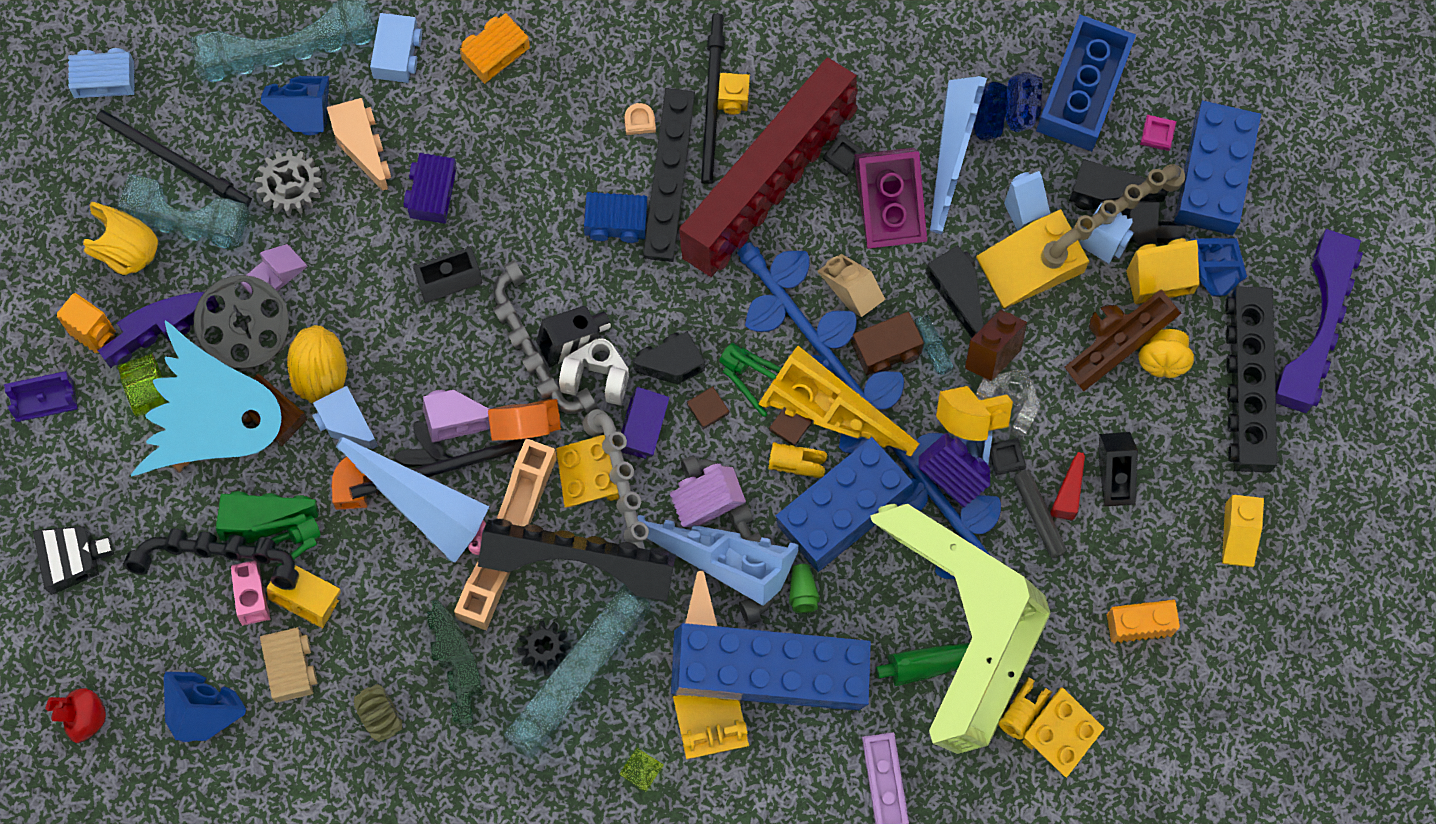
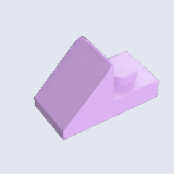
M286 244L261 252L260 256L263 262L250 271L247 276L259 278L278 291L308 266ZM240 282L241 285L252 295L251 286L246 282Z

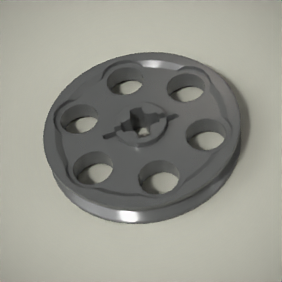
M247 275L230 276L211 285L199 299L194 313V331L202 349L232 368L255 367L270 360L284 344L289 328L288 311L281 295L267 282ZM240 282H246L252 288V295L247 300H241L235 295V286ZM217 295L223 299L224 308L220 313H212L207 309L206 302L210 296ZM268 299L275 301L278 306L277 314L271 318L264 316L261 312V304ZM233 305L242 317H249L250 321L246 323V330L250 338H248L246 332L241 327H234L233 322L237 320ZM211 326L219 328L222 332L221 341L215 345L208 343L204 337L206 329ZM265 330L272 331L276 336L275 345L271 348H264L259 343V335ZM236 344H243L248 349V356L242 362L235 361L231 356V348Z

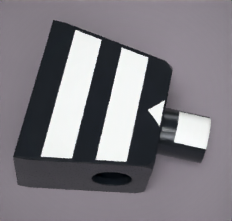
M586 306L543 319L536 342L549 368L563 362L564 358L568 357L569 354L596 340L600 332L611 328L610 320L604 311L591 316Z
M84 526L33 531L44 589L51 595L99 575L96 559L114 555L110 537L92 541L90 531Z

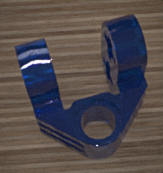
M1024 72L1012 76L1009 79L1008 86L998 82L986 83L974 122V130L978 138L987 141L1000 137L1003 133L1004 117H1006L1009 128L1014 132L1033 128L1036 119L1041 114L1043 78Z

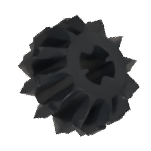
M539 621L540 630L536 631L532 625H529L527 630L531 636H519V641L525 645L518 647L517 652L519 655H526L521 660L523 666L533 663L531 667L533 674H536L540 666H543L544 675L549 676L550 665H553L555 670L559 672L562 670V666L558 659L564 662L570 660V656L564 651L571 649L572 644L569 641H563L568 636L566 630L556 633L558 629L557 623L553 622L549 630H547L545 622ZM545 642H549L550 649L552 650H545L543 654H540L537 645L543 646Z

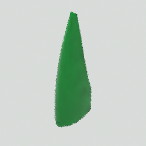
M970 643L941 645L890 654L887 656L889 664L875 667L877 678L881 679L892 676L894 686H899L957 670Z

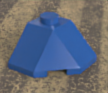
M297 76L291 78L290 83L278 88V84L265 86L261 95V104L293 132H302L304 135H316L324 132L328 114L329 76Z
M165 671V723L175 740L182 742L206 741L244 716L246 708L235 691L223 686L221 691L218 692L213 686L204 684L207 679L206 677L191 672Z

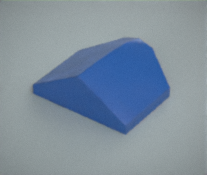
M1237 238L1191 239L1197 240L1199 281L1211 296L1227 295L1247 277Z

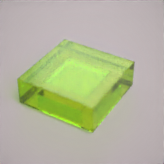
M636 748L619 773V776L646 793L664 765L639 748Z

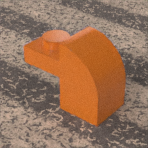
M546 399L529 404L505 405L488 409L492 441L532 438L561 430L557 399Z
M345 457L337 465L333 473L332 503L336 510L367 508V495L352 499L349 487L371 480L361 473L348 457Z

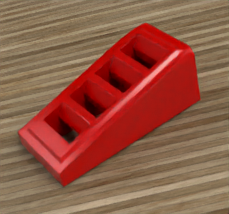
M1078 452L1074 456L1051 508V517L1068 520L1075 519L1079 509L1085 461L1084 453Z

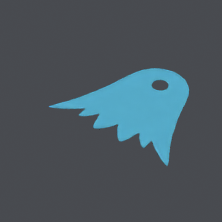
M165 320L169 339L179 359L166 356L165 361L177 377L153 380L157 391L169 403L150 410L145 417L165 428V430L154 434L146 441L147 444L157 445L159 448L148 455L136 467L131 476L178 463L248 456L258 453L270 445L279 432L282 418L280 406L272 392L258 381L234 370L200 349ZM255 410L259 413L261 421L256 428L249 429L243 425L242 416L246 411Z

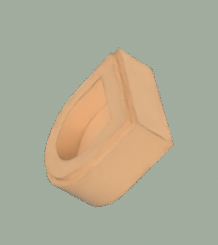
M636 103L628 107L625 112L626 135L656 132L655 116L651 107L643 103Z

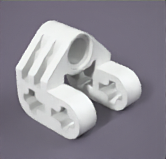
M593 340L564 358L559 378L561 393L576 396L583 369L587 367L589 371L608 375L605 388L606 402L622 406L629 379V369L608 340ZM598 351H605L609 354L608 359L602 362L596 361L593 356Z

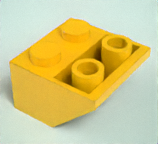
M1180 238L1169 242L1168 245L1158 247L1156 244H1147L1135 252L1126 270L1135 304L1146 302L1161 289L1169 298L1195 293L1199 286L1197 240L1186 241V239Z

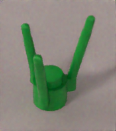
M731 343L719 359V363L725 366L722 373L735 383L761 416L766 417L767 412L758 404V400L735 373L742 374L750 366L774 380L776 375L768 369L779 373L782 368L751 353L744 347L740 348L735 343Z
M304 513L293 518L254 525L251 528L253 532L292 525L287 528L288 532L275 536L271 540L277 544L290 538L295 545L300 543L301 546L291 553L294 560L307 549L316 546L315 539L320 537V530L315 519L310 514L305 516Z

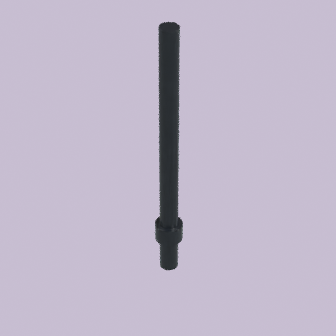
M719 13L712 15L711 35L707 38V50L710 53L701 183L706 184L713 183L721 52L725 50V37L723 36L724 15Z
M100 110L97 114L96 120L213 189V193L223 199L229 198L244 208L250 205L252 198L234 188L232 182L223 177L220 179L110 113Z
M525 439L511 440L411 470L426 477H432L521 451ZM372 481L349 487L352 499L373 493L377 495L382 494Z

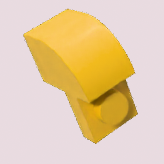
M968 386L940 391L936 417L951 434L966 440L983 441L987 440L988 431L1009 427L1013 401L1007 394L979 400Z

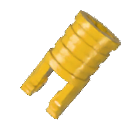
M773 442L768 470L822 478L825 474V468L821 464L827 460V453L820 450Z
M1027 677L1008 711H1006L998 724L1005 733L1016 739H1023L1024 734L1052 694V691L1045 688L1038 696L1036 704L1024 698L1034 686L1033 683L1035 681L1030 677Z

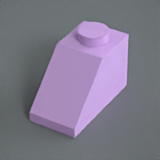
M436 390L427 396H423V412L432 442L490 429L489 408L455 390Z

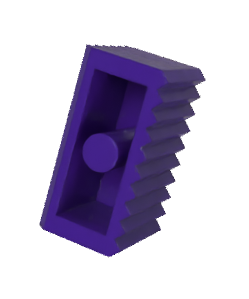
M419 153L418 161L412 162L409 179L413 180L412 190H406L404 196V208H408L410 218L446 224L457 170L454 158Z
M948 433L942 435L919 455V469L962 507H966L968 503L990 486V468L988 464L980 457H973L968 453V449L963 441L957 437L953 439Z

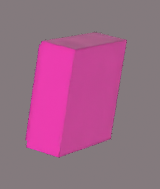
M1147 115L1140 145L1170 151L1176 121Z

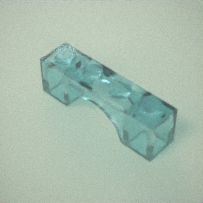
M130 173L117 206L120 211L126 212L142 222L154 224L153 227L159 231L170 233L173 229L183 232V236L197 241L201 237L212 240L211 242L214 245L222 248H229L230 245L239 247L250 216L246 204L221 197H216L209 205L197 211L184 212L176 210L165 202L164 191L159 181Z

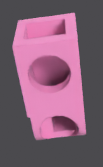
M253 560L231 565L236 614L242 626L271 620L259 563Z

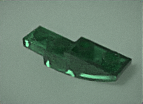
M438 600L431 601L432 610L427 611L429 630L435 629L436 641L431 642L433 661H439L441 669L451 667L453 671H447L449 690H455L456 702L451 703L453 722L459 721L461 730L474 728L471 696L483 695L478 668L467 639L459 625Z

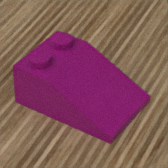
M915 148L854 154L857 187L867 249L927 242L919 151Z

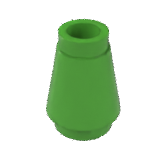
M808 564L794 565L791 574L789 604L796 613L813 612L818 609L817 603L820 602V597L811 566Z

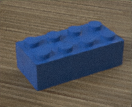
M1079 15L1036 132L1092 152L1136 34Z
M1202 100L1195 114L1184 168L1185 180L1180 188L1174 221L1228 235L1235 233L1241 220L1261 118L1260 113Z
M871 437L775 515L777 526L792 543L799 545V552L819 572L876 525L872 522L870 515L879 513L878 509L882 506L897 504L899 506L913 494V481Z

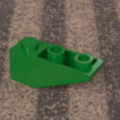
M234 491L230 494H221L216 531L220 541H227L229 535L236 534L245 538L247 543H253L260 537L274 535L287 530L292 525L257 532L251 530L252 526L293 518L302 513L305 516L310 514L315 519L319 515V509L316 499H311L304 495L285 498L272 493L252 496L244 492Z

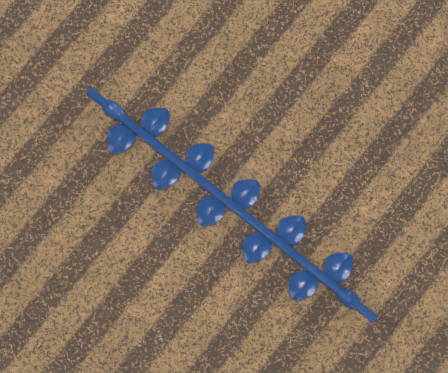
M746 242L742 248H737V254L741 258L740 261L751 272L757 274L773 294L763 295L752 301L745 322V326L755 332L775 330L784 322L787 312L819 354L811 356L829 371L833 372L835 376L876 409H889L899 401L904 389V377L901 372L884 371L873 374L868 379L863 392L830 349L841 348L851 341L852 334L855 333L857 327V319L853 311H831L826 313L821 318L816 331L784 290V288L790 289L798 286L806 278L810 267V258L806 251H785L780 253L774 259L769 270L759 248L755 247L752 242ZM841 433L839 448L843 452L851 454L868 439L864 437L857 439ZM927 433L917 439V442L920 444L912 456L906 455V451L891 447L914 476V478H910L913 481V494L899 506L909 504L918 511H921L926 506L929 496L961 538L989 554L974 534H984L995 527L1001 514L1000 499L997 496H976L966 507L962 508L959 515L936 484L919 469V455L944 434ZM936 565L935 573L939 577L956 579L953 575Z

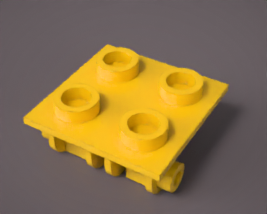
M605 435L556 448L565 508L607 497L608 501L619 499L617 485L612 483L609 477L612 469L610 456L602 448Z
M1061 687L1024 734L1022 743L1030 749L1035 748L1067 778L1104 730V727Z
M686 695L673 696L686 759L749 746L747 727L743 720L739 700Z

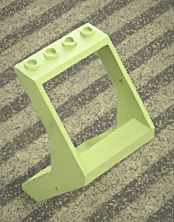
M897 504L882 506L878 509L879 513L870 515L873 523L906 547L956 578L972 635L967 651L930 727L929 732L932 743L956 754L988 746L1051 614L1046 596L1024 576L909 504L899 507ZM988 658H992L990 664L987 662ZM1010 672H1014L1013 677H1009Z

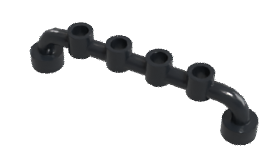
M171 529L168 537H152L141 543L137 550L129 551L123 563L125 569L134 574H147L152 562L148 554L153 550L163 549L174 555H180L182 552H193L203 558H209L213 554L222 555L233 561H238L241 557L252 558L262 564H268L271 560L279 561L282 565L275 567L271 582L276 587L284 590L295 589L299 579V573L295 570L293 556L286 550L275 548L276 543L273 540L260 537L257 540L256 546L246 545L247 541L242 536L231 534L228 536L226 543L217 542V537L214 534L206 531L200 532L197 540L188 539V534L183 530Z

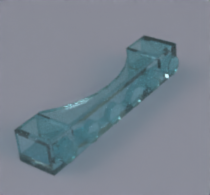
M339 0L315 23L299 32L284 37L267 40L245 39L222 31H215L191 37L190 41L197 70L202 81L217 82L224 79L225 75L237 72L244 75L251 73L256 67L264 65L276 67L281 65L284 60L292 58L304 60L310 58L313 53L324 50L325 52H336L347 44L364 45L370 42L371 38L376 37V32L367 0Z
M624 584L504 734L506 741L532 760L555 731L564 715L589 681L650 611V602L644 597L635 596Z

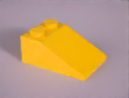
M1061 209L1033 221L976 256L1003 309L1085 272L1089 260L1078 240L1067 248L1068 256L1061 267L1056 269L1049 268L1041 260V253L1045 245L1051 241H1057L1072 229Z

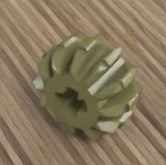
M376 684L371 688L367 687L360 691V694L354 696V707L371 738L380 742L396 735V732L402 730V719L399 716V712L382 686Z

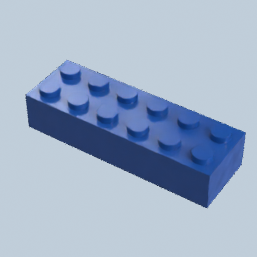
M682 623L674 630L671 694L860 710L869 705L871 641Z

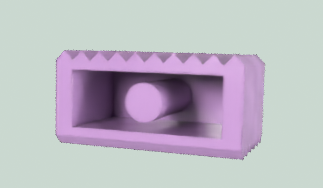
M721 464L711 465L703 470V476L697 479L696 477L684 479L678 483L680 488L670 492L672 502L677 510L676 513L679 515L678 519L683 527L701 526L746 503L733 467H723Z

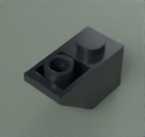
M686 331L682 334L677 332L669 335L663 340V344L655 348L649 346L640 350L636 357L633 358V368L636 373L678 385L705 371V361L690 334Z

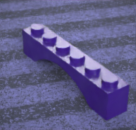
M1325 229L1319 238L1311 265L1318 279L1321 292L1322 312L1319 328L1309 348L1297 359L1285 365L1279 373L1275 386L1276 404L1303 413H1307L1312 406L1317 407L1323 391L1318 386L1321 378H1326L1331 361L1326 360L1329 350H1334L1339 334L1335 333L1337 323H1342L1347 306L1342 304L1345 296L1349 297L1354 286L1355 279L1350 278L1352 270L1358 268L1363 252L1358 251L1361 240L1329 229Z

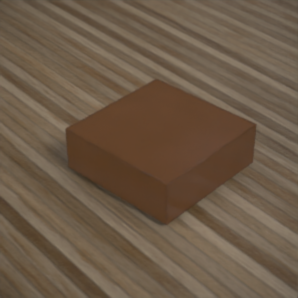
M713 386L687 401L688 408L703 430L729 415L730 412Z
M784 407L769 427V431L788 444L796 446L812 424V420L797 413L793 417L786 415V408Z

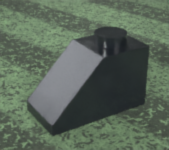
M1131 433L1099 434L1098 458L1104 506L1136 504L1138 449Z

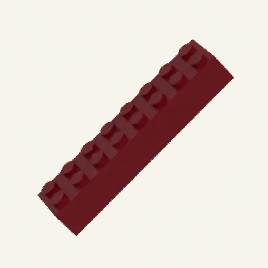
M828 57L821 63L679 228L682 259L711 278L718 269L721 271L727 266L730 255L735 249H740L744 246L752 229L755 226L759 227L765 221L769 209L782 201L786 189L792 183L796 184L800 180L804 168L809 162L813 163L817 160L826 142L833 141L845 120L849 121L855 115L858 108L856 105V95L858 92L856 88V74Z

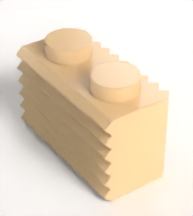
M297 627L260 636L272 699L278 703L314 694L312 685L318 684L314 665L308 666L306 654L311 653L308 635L302 636L301 631Z

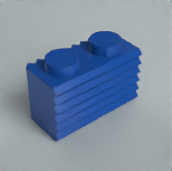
M587 192L584 219L585 236H590L595 241H606L608 237H618L621 241L627 243H635L639 239H645L648 207L647 196Z

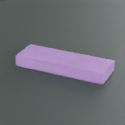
M894 732L862 737L875 824H909Z

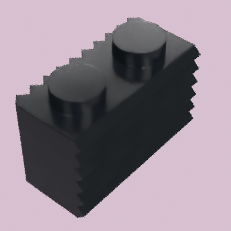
M467 246L466 249L461 248L460 251L455 250L454 253L449 252L448 255L444 254L443 257L438 255L437 259L432 257L431 261L426 259L425 263L420 262L419 265L414 264L413 266L425 303L483 283L478 263L470 246Z

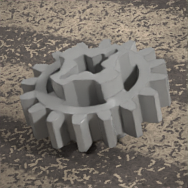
M288 149L286 156H282L279 151L275 152V160L266 157L267 167H258V172L262 177L255 178L257 187H260L257 189L259 198H264V205L266 207L273 205V210L276 214L283 208L287 216L291 215L292 209H297L299 214L303 213L302 206L305 204L312 208L311 198H320L321 195L317 188L323 187L322 179L318 178L321 176L319 167H314V159L311 157L305 161V155L302 151L297 156H293L291 149ZM303 170L308 174L309 182H306L305 178L302 177ZM270 183L276 186L275 195L270 191Z

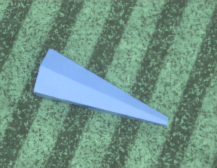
M985 77L949 80L930 226V231L942 234L986 84L987 78Z
M340 437L336 448L342 451L356 465L355 467L365 474L376 485V488L410 522H413L431 543L435 544L446 555L449 561L455 563L476 536L489 506L351 440Z
M642 515L637 517L638 522H643L648 527L649 534L647 539L676 554V556L762 606L781 591L798 553L799 545L795 543H789L788 547L772 545L771 540L768 538H761L760 542L742 539L740 533L693 525L690 530L675 527L674 521L665 520L663 525L645 521V516Z

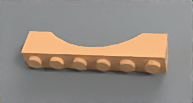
M527 438L525 439L514 465L497 519L508 520L513 525H530L557 460L554 448ZM477 562L455 608L454 613L457 620L487 631L510 572L478 567Z

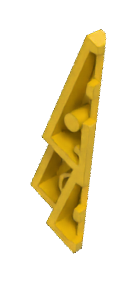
M797 346L789 356L776 379H774L758 403L765 408L772 406L783 410L785 407L786 415L793 417L797 413L805 418L814 420L813 424L857 439L860 437L870 439L872 437L881 447L891 446L906 451L908 456H912L920 444L800 346Z

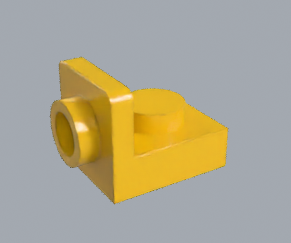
M720 73L718 110H724L725 113L731 115L740 114L741 111L748 110L750 75Z

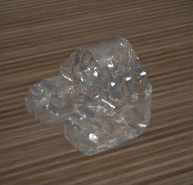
M1012 370L998 374L992 381L984 378L975 394L979 400L992 398L995 394L998 396L1007 394L1013 401V406H1021L1022 409L1015 420L1010 434L1024 441L1041 407L1029 375L1021 370ZM1018 383L1023 388V391L1015 393L1009 389L1008 384Z

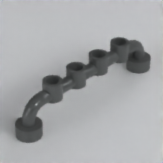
M694 455L681 459V467L686 479L690 477H696L697 479L702 476L701 472L705 468L718 464L709 459L696 460ZM747 504L728 511L732 526L736 529L737 533H740L742 539L760 542L761 535L759 533L751 534L747 525L753 522L752 514ZM774 597L764 606L750 598L740 601L739 607L745 623L749 626L760 622V614L770 608Z

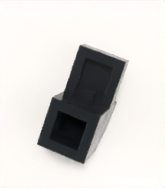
M1149 197L1141 198L1137 207L1133 209L1126 208L1121 212L1122 216L1127 215V219L1132 218L1133 223L1129 230L1133 231L1134 234L1130 241L1141 247L1147 244L1157 245V242L1169 243L1174 238H1185L1186 226L1174 220L1158 221L1160 202Z

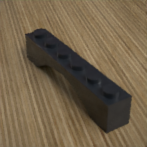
M494 519L493 521L488 520L484 527L478 567L511 572L523 565L542 560L563 559L579 561L610 573L625 584L635 596L667 602L676 554H670L669 551L662 548L648 550L638 548L637 545L630 542L616 544L606 542L604 538L597 536L584 538L575 536L572 532L565 530L551 532L543 530L542 527L537 525L519 526L513 525L505 519Z

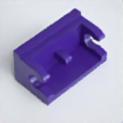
M67 371L4 384L5 393L11 403L8 408L11 415L15 418V422L78 409L74 382Z
M640 387L633 391L621 433L624 434L627 440L626 446L621 450L622 453L644 459L647 456L652 457L654 455L670 397Z

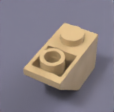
M843 254L831 258L824 267L818 270V273L845 306L860 317H863L886 300L872 272Z

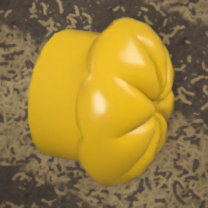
M1176 329L1160 330L1145 342V345L1141 347L1138 354L1141 367L1151 375L1160 378H1176L1191 369L1194 363V354L1189 348V336Z

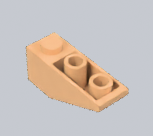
M362 98L327 107L338 146L382 191L387 190L386 179H390L391 175L387 161L380 162L378 152H382L383 147L379 134L373 135L370 128L371 125L376 124L371 107L365 108Z

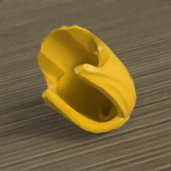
M93 201L90 203L91 214L104 223L106 230L95 241L84 239L83 245L85 246L84 252L103 261L115 272L122 275L139 272L154 260L158 239L152 229L126 212Z
M317 325L302 329L289 347L287 357L288 373L291 387L295 394L299 395L302 399L308 400L309 403H313L344 387L348 367L343 347L333 332Z

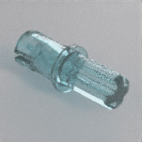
M929 315L916 318L914 323L924 342L922 352H927L938 374H946L953 369V364L942 345L944 343L943 337H939Z

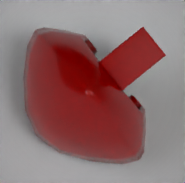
M87 688L73 690L66 697H49L45 707L47 711H53L52 721L63 722L68 738L75 743L84 742L102 728L106 719V709L102 700L95 692Z

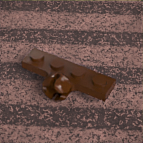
M1162 289L1130 314H1124L1117 305L1100 307L1107 316L1103 320H1101L1096 312L1093 313L1090 318L1089 328L1096 336L1095 342L1064 367L1083 391L1087 390L1182 314Z

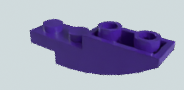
M204 292L166 298L131 313L117 322L122 334L100 348L98 352L110 368L115 365L122 366L132 358V353L140 347L147 348L155 343L158 339L157 335L161 332L170 341L165 320L185 336L190 331V326L194 324L195 309ZM214 295L210 296L206 302L207 309L212 313H215V308L219 306Z

